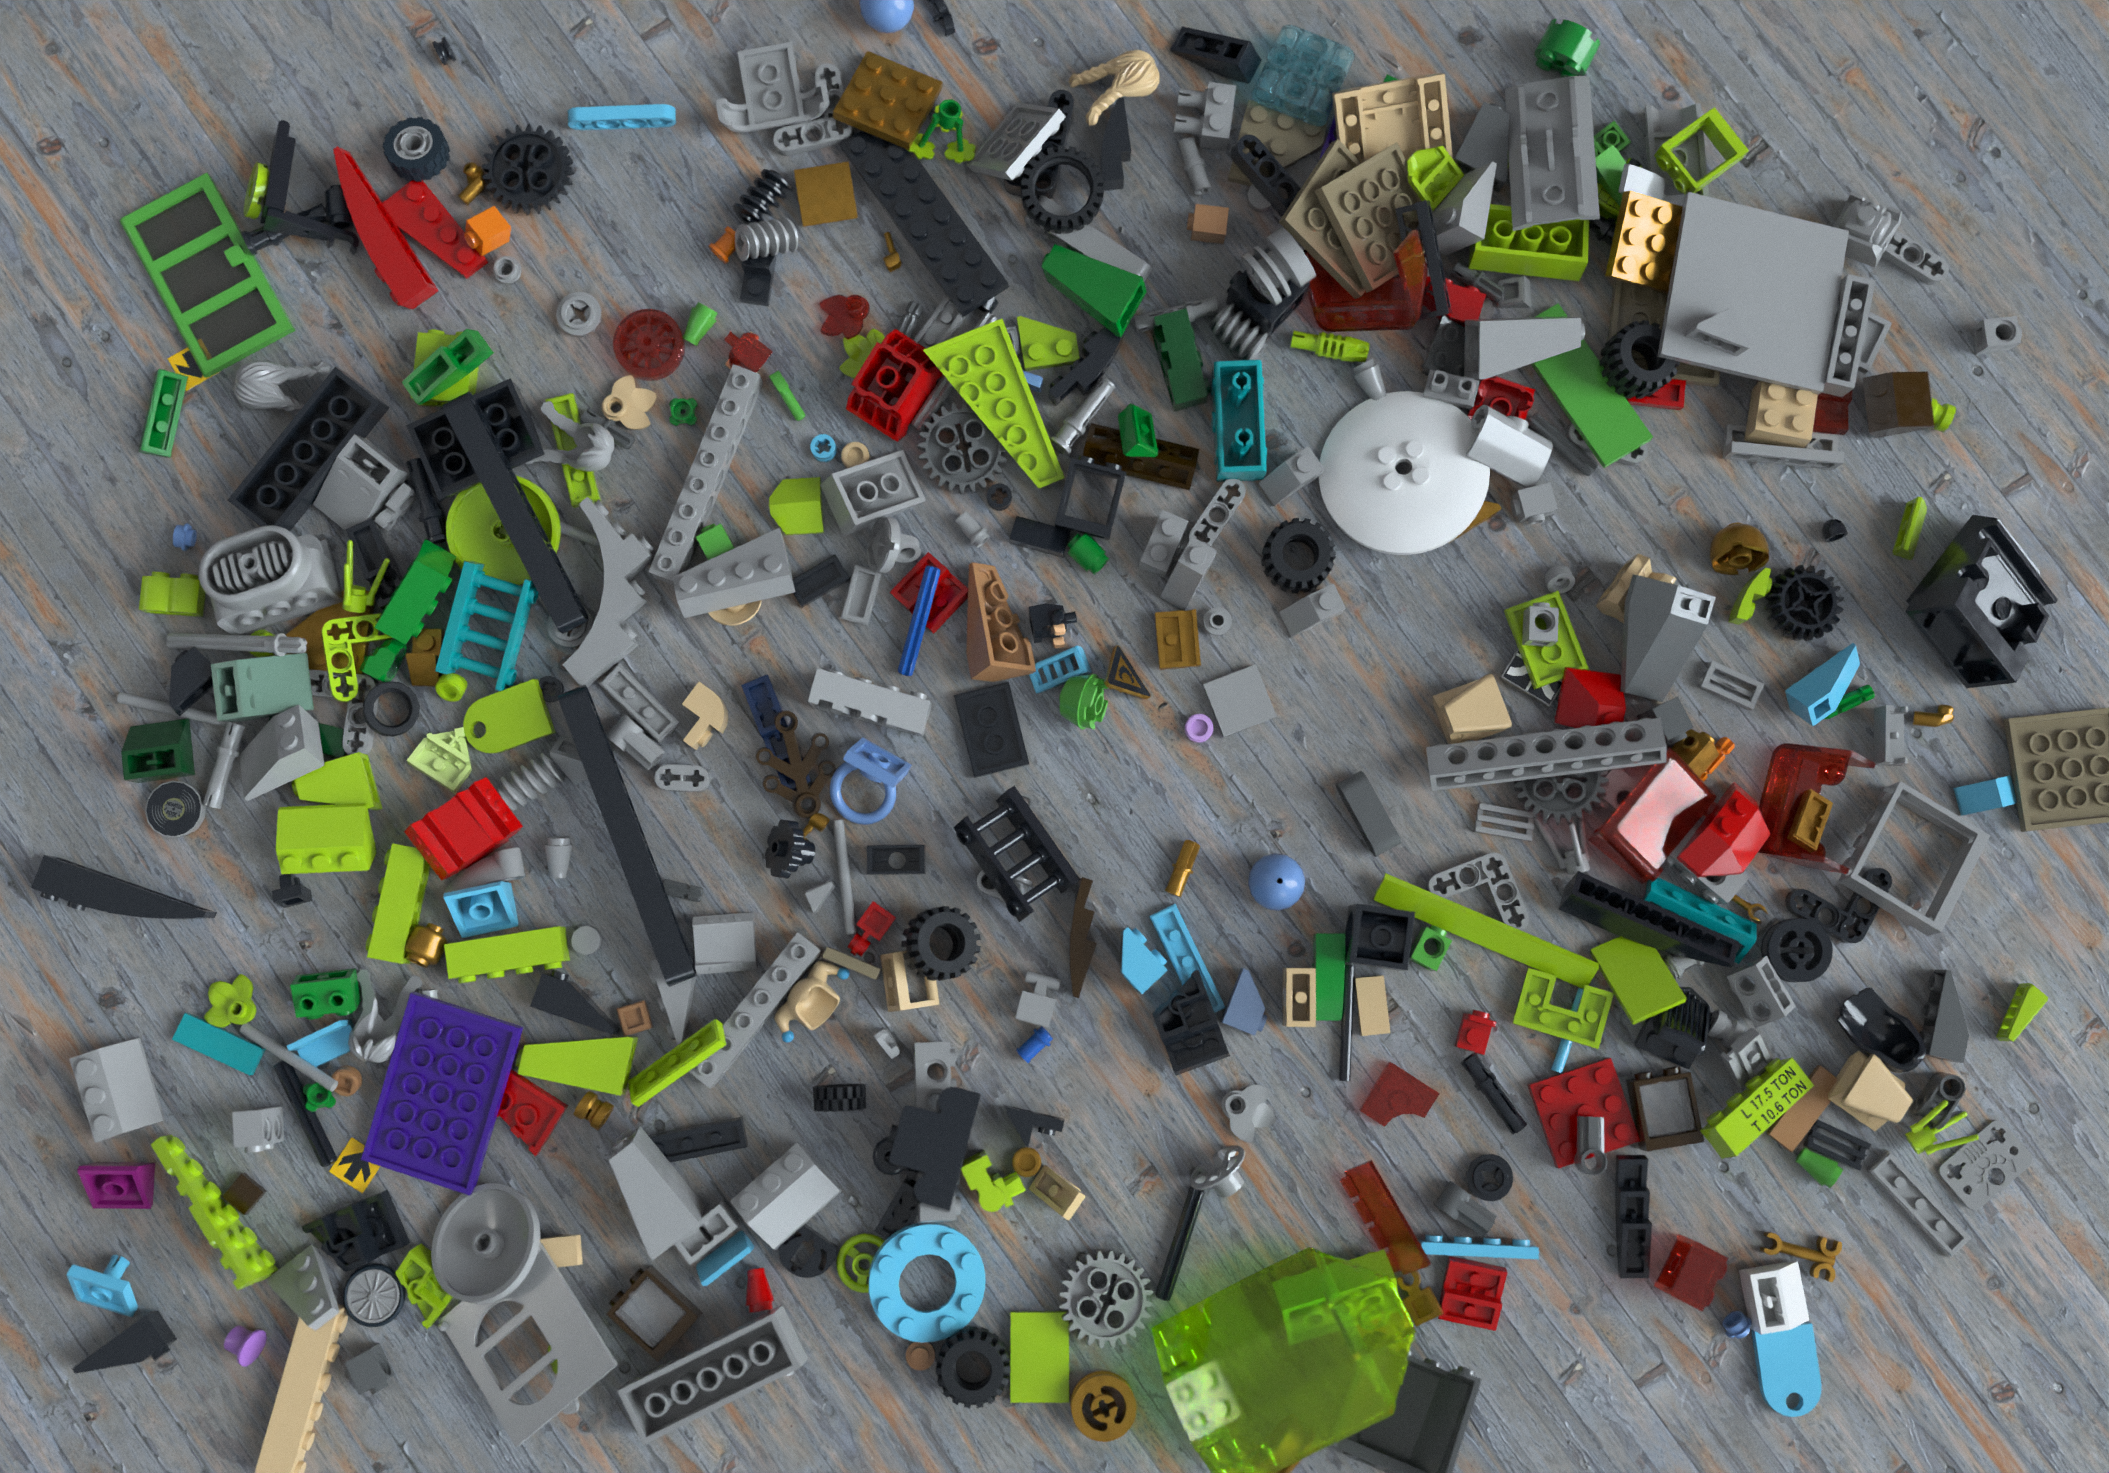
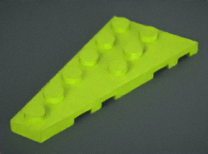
M1002 318L923 350L1038 488L1065 478Z
M172 1135L161 1136L155 1140L151 1146L165 1170L170 1175L177 1176L179 1182L176 1188L180 1195H186L193 1203L189 1210L209 1244L221 1250L222 1258L219 1261L224 1269H231L237 1278L233 1281L237 1290L265 1280L275 1273L278 1268L274 1265V1257L267 1250H263L256 1242L257 1236L250 1228L244 1227L240 1222L237 1210L230 1204H226L221 1198V1191L218 1186L213 1182H209L202 1174V1166L196 1160L190 1159L184 1151L186 1149L184 1143Z

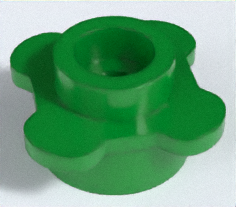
M674 398L670 401L669 405L672 415L669 417V421L672 425L677 426L680 423H687L689 426L696 424L695 408L697 407V402L695 399ZM681 410H686V413L681 414Z
M309 1083L303 1088V1093L307 1095L308 1101L306 1109L310 1112H315L318 1108L322 1107L332 1108L336 1103V1099L332 1097V1092L319 1083ZM321 1093L322 1098H317V1094Z

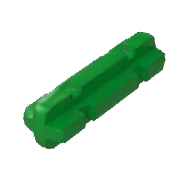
M1864 685L1857 688L1856 691L1854 690L1843 695L1837 709L1824 719H1830L1873 699L1875 693L1872 687Z

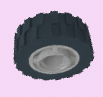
M410 117L404 121L401 120L395 126H392L384 137V155L393 171L400 178L403 177L407 181H427L431 177L440 174V171L447 166L446 163L450 158L448 142L439 126L430 119Z

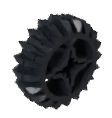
M1798 565L1795 567V570L1792 568L1784 570V575L1778 574L1775 577L1776 582H1772L1770 589L1772 592L1765 594L1764 598L1771 601V603L1765 605L1764 609L1772 610L1773 613L1768 616L1767 620L1772 621L1775 619L1777 624H1775L1774 629L1779 630L1783 627V636L1788 637L1793 634V640L1795 641L1801 640L1803 637L1807 642L1813 640V637L1817 639L1823 637L1824 632H1831L1833 630L1832 624H1837L1840 621L1836 614H1840L1844 610L1837 605V603L1843 601L1844 597L1836 596L1835 592L1839 591L1841 587H1832L1831 583L1834 577L1830 576L1825 579V570L1821 569L1815 573L1814 566H1809L1805 570L1803 565ZM1806 584L1815 588L1817 592L1810 591ZM1789 587L1790 603L1785 606V594ZM1813 599V601L1807 603L1805 607L1800 606L1795 608V605L1800 604L1801 601ZM1822 600L1823 610L1820 618H1818V615L1820 614L1818 611V604ZM1790 614L1799 616L1802 622H1806V624L1796 621Z

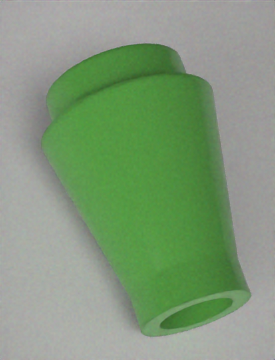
M698 302L695 308L692 307L682 338L697 346L699 341L716 323L717 320L715 318L718 313Z
M1805 1147L1795 1159V1162L1800 1164L1821 1186L1826 1185L1831 1188L1843 1171L1838 1166V1162L1812 1152Z

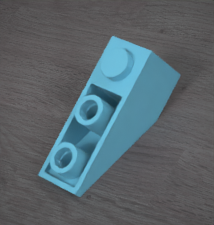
M1854 643L1839 651L1831 659L1785 690L1790 710L1811 726L1816 725L1837 709L1860 665L1857 648Z

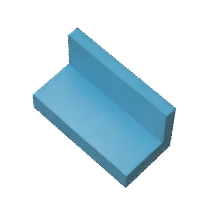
M351 1019L339 1020L287 1045L289 1051L297 1050L302 1059L317 1068L350 1052L348 1040L354 1024Z

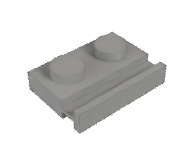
M1752 1027L1735 1039L1734 1043L1730 1046L1732 1050L1728 1054L1724 1052L1721 1054L1734 1084L1742 1091L1746 1088L1744 1083L1765 1071L1764 1067L1772 1061L1760 1033Z

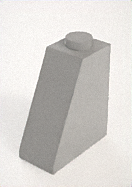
M1192 537L1178 560L1160 598L1185 611L1212 565L1217 550Z

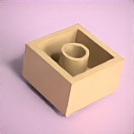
M1759 381L1751 392L1744 441L1756 444L1804 448L1812 440L1818 394Z

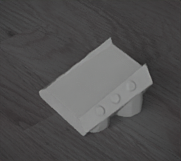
M753 912L693 917L692 927L697 975L758 969Z

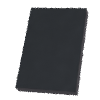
M1009 682L954 695L974 778L1029 765Z

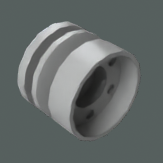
M1280 227L1266 237V243L1270 250L1268 253L1257 245L1253 247L1254 254L1258 259L1257 261L1248 252L1241 256L1247 275L1254 286L1275 306L1282 302L1277 289L1286 297L1291 295L1287 281L1291 280L1296 286L1301 288L1316 277L1314 268L1307 256L1283 227Z

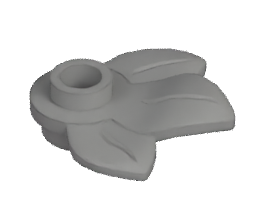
M1253 1084L1246 1087L1243 1091H1229L1221 1101L1222 1111L1230 1118L1231 1131L1244 1142L1251 1143L1253 1141L1254 1127H1267L1276 1123L1273 1111L1264 1103L1270 1095V1090L1262 1085ZM1234 1099H1238L1241 1103L1238 1110H1233L1230 1107V1103Z

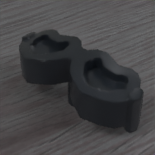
M927 0L940 13L933 16L934 22L940 19L944 21L946 27L945 37L955 33L953 19L945 1Z

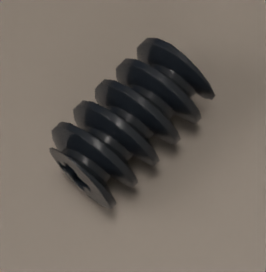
M763 169L760 172L762 178H755L754 180L755 187L749 186L746 189L748 195H741L740 202L742 204L735 203L732 206L736 215L745 224L764 221L761 216L762 214L771 217L773 214L768 208L769 205L778 208L779 204L775 198L786 199L782 191L783 188L789 191L793 190L790 183L776 171Z

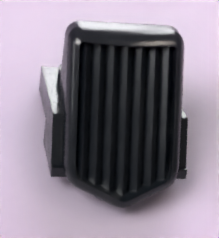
M1680 987L1686 997V1002L1646 1019L1634 1043L1640 1049L1689 1070L1697 1054L1703 1055L1706 1049L1712 1012H1710L1709 1004L1693 988Z

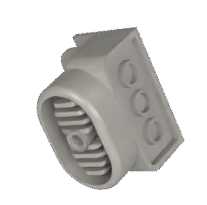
M261 526L224 538L213 544L205 552L199 565V581L203 590L211 598L217 625L231 635H246L343 602L342 590L328 540L320 541L315 536L309 534L296 537L287 529L279 526Z

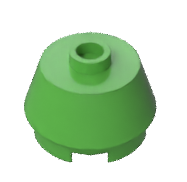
M1097 674L1070 677L1062 688L1059 697L1061 716L1082 730L1085 728L1095 729L1094 723L1096 721L1102 722L1108 705V700H1104V689L1109 688L1104 684L1105 679L1099 678Z

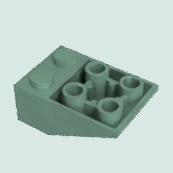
M307 653L240 659L211 664L217 721L242 722L272 717L297 705H300L305 711L314 710Z

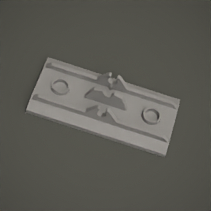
M1570 76L1519 84L1505 89L1506 112L1509 113L1508 155L1513 231L1553 222L1575 219H1600L1589 76Z

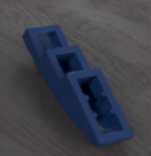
M768 674L742 684V689L766 747L772 751L773 755L790 764L783 734L774 725L775 715L783 709ZM786 716L780 720L782 726L789 725ZM777 771L781 784L797 791L795 781ZM809 773L806 777L808 786L812 784Z

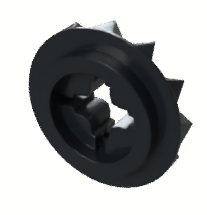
M1494 1154L1480 1155L1471 1161L1466 1172L1468 1187L1476 1197L1485 1201L1502 1199L1509 1193L1513 1184V1172L1510 1165L1502 1157ZM1482 1169L1487 1172L1495 1170L1493 1177L1499 1185L1497 1186L1490 1182L1483 1185L1485 1177L1480 1170Z

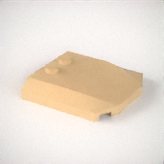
M1445 74L1420 75L1344 89L1332 93L1337 139L1361 163L1395 143H1398L1406 161L1417 150L1443 146L1452 157Z

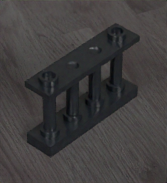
M1013 786L996 800L999 805L997 809L975 823H972L969 817L966 816L953 828L956 831L958 840L968 848L1005 901L1009 913L1021 922L1034 912L1030 906L1032 902L1054 887L1062 894L1077 883L1080 878L1019 791ZM1007 817L1015 827V831L989 847L980 833L1002 818ZM1021 840L1024 841L1032 854L1006 871L997 859V856ZM1040 864L1048 874V878L1025 894H1022L1013 880L1035 865Z

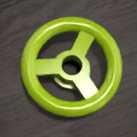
M866 1233L849 1238L841 1246L836 1260L837 1272L842 1282L848 1288L861 1293L869 1292L866 1282L867 1277H869L870 1267L867 1269L862 1268L860 1260L867 1259L871 1266L875 1255L860 1253L854 1246L859 1243L868 1242L880 1248L885 1242L876 1235ZM847 1254L854 1259L852 1269L858 1276L857 1282L851 1279L846 1271L845 1259Z

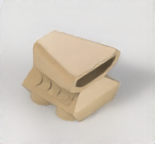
M1639 553L1624 564L1595 605L1602 614L1614 617L1623 624L1625 600L1633 574L1674 584L1677 580L1675 577L1665 573L1652 572L1650 558Z
M1487 674L1476 681L1433 696V705L1448 744L1463 743L1467 740L1477 741L1502 732L1512 726L1510 716L1493 674Z
M1860 1051L1849 1056L1836 1077V1083L1828 1094V1099L1836 1106L1844 1109L1873 1131L1879 1129L1887 1121L1898 1123L1913 1101L1905 1091L1906 1083L1893 1075L1876 1055L1871 1054L1867 1057Z

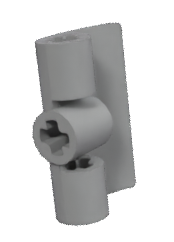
M1487 405L1480 406L1474 413L1471 421L1472 427L1479 432L1466 456L1490 467L1491 470L1524 488L1535 486L1549 460L1553 448L1552 442L1530 430L1528 422L1515 416H1505Z

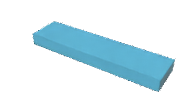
M1176 904L1150 915L1149 918L1181 984L1183 985L1195 970H1199L1214 1013L1226 1008Z

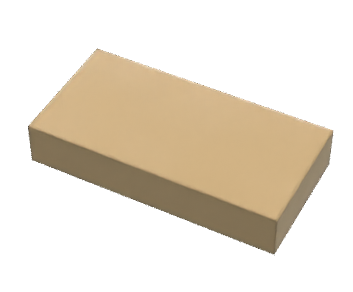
M1384 975L1355 978L1354 985L1360 1036L1390 1033Z

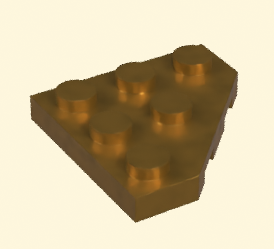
M375 597L373 606L366 605V611L362 613L344 610L342 608L343 602L319 609L286 634L287 637L306 639L307 650L304 653H307L309 669L327 671L321 630L324 624L332 619L373 614ZM367 621L359 622L356 626L357 633L362 637L370 636L372 625ZM346 623L348 628L338 630L336 625H332L331 630L327 631V635L333 636L334 640H339L338 638L341 634L349 633L348 639H354L351 633L352 623ZM369 642L351 644L356 674L365 675L359 669L365 656L368 655ZM286 653L285 655H289V654H299V653ZM336 653L332 656L331 663L335 668L343 669L348 665V658L343 653Z

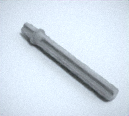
M169 633L166 636V646L173 649H191L194 646L197 650L275 653L277 656H284L286 653L303 654L307 650L306 639L287 637L283 633H278L275 636Z

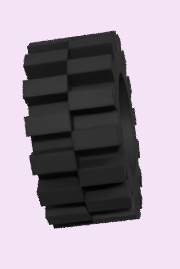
M866 1084L814 1086V1111L838 1112L866 1109Z

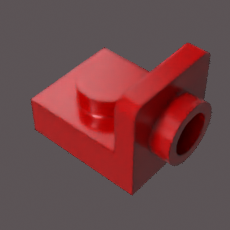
M1474 1009L1472 1014L1463 1013L1455 1047L1485 1055L1492 1027L1496 1026V1021L1489 1020L1490 1014Z

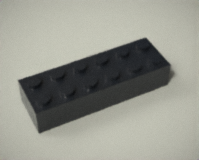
M335 367L230 496L228 501L260 527L274 525L291 531L316 500L336 457L354 434L366 438L390 407L349 374Z

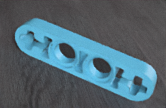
M667 104L575 107L568 110V126L575 130L671 127L676 124V108Z

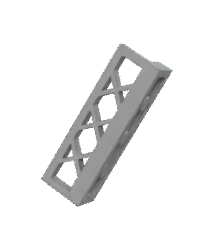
M1731 424L1725 426L1723 459L1831 470L1844 463L1845 452H1838L1839 435L1812 433L1813 442L1808 443L1805 448L1732 441V432L1742 433L1745 437L1746 426ZM1818 441L1830 442L1829 451L1816 450L1812 446Z

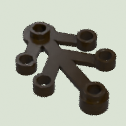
M782 710L775 715L774 725L783 734L790 764L773 755L772 751L767 747L759 748L755 753V758L759 764L769 765L793 779L797 792L781 784L778 777L773 774L765 776L762 785L767 792H775L791 801L792 808L799 817L811 818L821 808V800L818 795L827 780L833 776L836 766L830 760L821 761L818 765L819 774L809 788L806 777L822 750L828 747L829 739L824 733H815L811 738V747L803 760H801L794 733L798 726V719L793 712ZM782 717H790V724L788 726L780 724ZM822 736L825 738L824 745L816 746V738ZM763 751H767L770 754L769 759L766 761L759 759V755ZM825 764L832 766V770L828 774L822 772V767ZM769 779L776 780L777 784L774 788L770 789L766 786ZM804 799L811 800L809 808L801 807V802Z

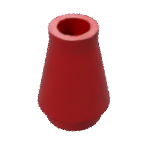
M765 1269L748 1270L746 1306H749V1313L773 1309L772 1302L775 1300L765 1275Z

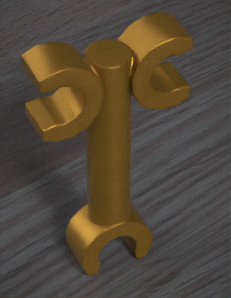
M1764 1232V1236L1773 1240V1246L1771 1248L1760 1247V1251L1768 1255H1776L1781 1252L1816 1262L1810 1267V1276L1818 1278L1819 1271L1824 1268L1826 1270L1825 1280L1829 1282L1834 1281L1836 1276L1833 1268L1835 1256L1841 1252L1842 1242L1834 1240L1832 1248L1827 1250V1238L1819 1236L1816 1242L1817 1249L1819 1250L1817 1251L1782 1241L1775 1233Z

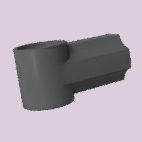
M1577 1116V1153L1574 1157V1163L1577 1170L1581 1173L1599 1175L1607 1168V1157L1604 1154V1117ZM1590 1153L1596 1157V1165L1592 1169H1588L1585 1165V1158Z
M1450 1181L1434 1205L1454 1220L1458 1219L1472 1231L1483 1237L1490 1231L1497 1216L1473 1200L1472 1196Z

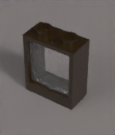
M1670 1067L1662 1069L1663 1074L1653 1076L1652 1071L1634 1074L1635 1079L1626 1080L1633 1120L1640 1139L1638 1142L1640 1150L1649 1152L1704 1142L1703 1134L1700 1131L1702 1126L1691 1072L1681 1071L1680 1067Z
M651 1265L645 1271L640 1268L629 1280L632 1286L625 1293L620 1290L609 1302L612 1308L607 1312V1315L652 1358L659 1362L703 1312Z

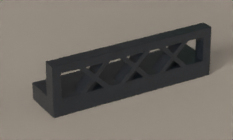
M1425 200L1395 209L1418 321L1452 313L1430 201ZM1417 210L1419 225L1415 231L1405 225L1403 213ZM1407 231L1413 234L1409 240ZM1416 236L1423 240L1425 253L1421 259L1413 255L1410 250V245ZM1412 258L1418 262L1415 268ZM1421 265H1424L1429 270L1430 282L1427 287L1416 279V272ZM1418 287L1424 290L1421 296L1419 294ZM1428 292L1434 296L1437 311L1423 314L1421 301Z

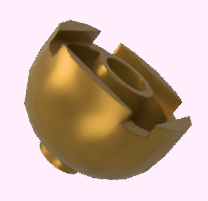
M1738 522L1729 524L1720 530L1711 542L1710 561L1713 569L1718 573L1726 575H1739L1736 569L1748 568V573L1760 569L1769 561V547L1766 538L1759 529Z

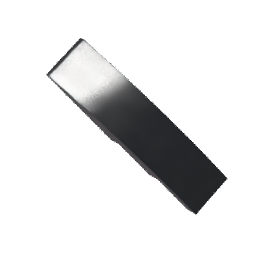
M1616 1155L1615 1218L1618 1274L1620 1278H1649L1652 1223L1649 1220L1650 1190L1647 1188L1648 1158L1645 1155Z
M909 1171L875 1229L876 1233L886 1239L898 1230L912 1225L918 1215V1203L912 1194L913 1186L917 1181V1173Z

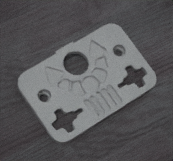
M1994 1120L1987 1124L1977 1133L1979 1135L1978 1140L1965 1143L1938 1167L1940 1177L1964 1205L1971 1210L1980 1209L1996 1194L2004 1191L2033 1162L2031 1153L2011 1130L1999 1120ZM1991 1128L2004 1131L2001 1135L2004 1139L2003 1142L2000 1143L1998 1140L1987 1144L1992 1136ZM2010 1148L2014 1150L2012 1154L2009 1152ZM1964 1162V1165L1960 1167L1961 1169L1958 1172L1961 1177L1959 1179L1955 1177L1949 1179L1946 1175L1949 1172L1947 1166L1950 1164L1955 1167ZM1992 1168H1998L2003 1173V1181L1999 1185H1993L1988 1180L1987 1175ZM1964 1187L1968 1188V1192H1964Z

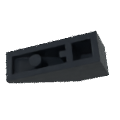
M1184 26L1180 29L1170 48L1172 53L1226 79L1250 84L1262 61L1251 41Z
M552 970L551 974L542 973L530 1007L611 1035L618 1034L620 1028L576 982L568 980V974L557 970Z
M155 1311L142 1317L73 1367L72 1370L76 1374L140 1363L150 1358L156 1361L171 1351L168 1346L176 1341L177 1338L159 1311Z

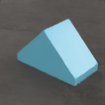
M2010 775L1953 788L1961 816L2017 803Z

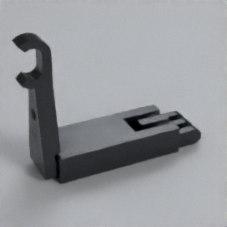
M285 120L279 121L274 137L269 166V182L260 223L264 224L263 229L276 233L324 240L328 248L333 246L334 239L348 241L351 243L350 251L354 254L359 245V239L355 233L329 226L289 211L284 213L296 138L288 137L290 124Z

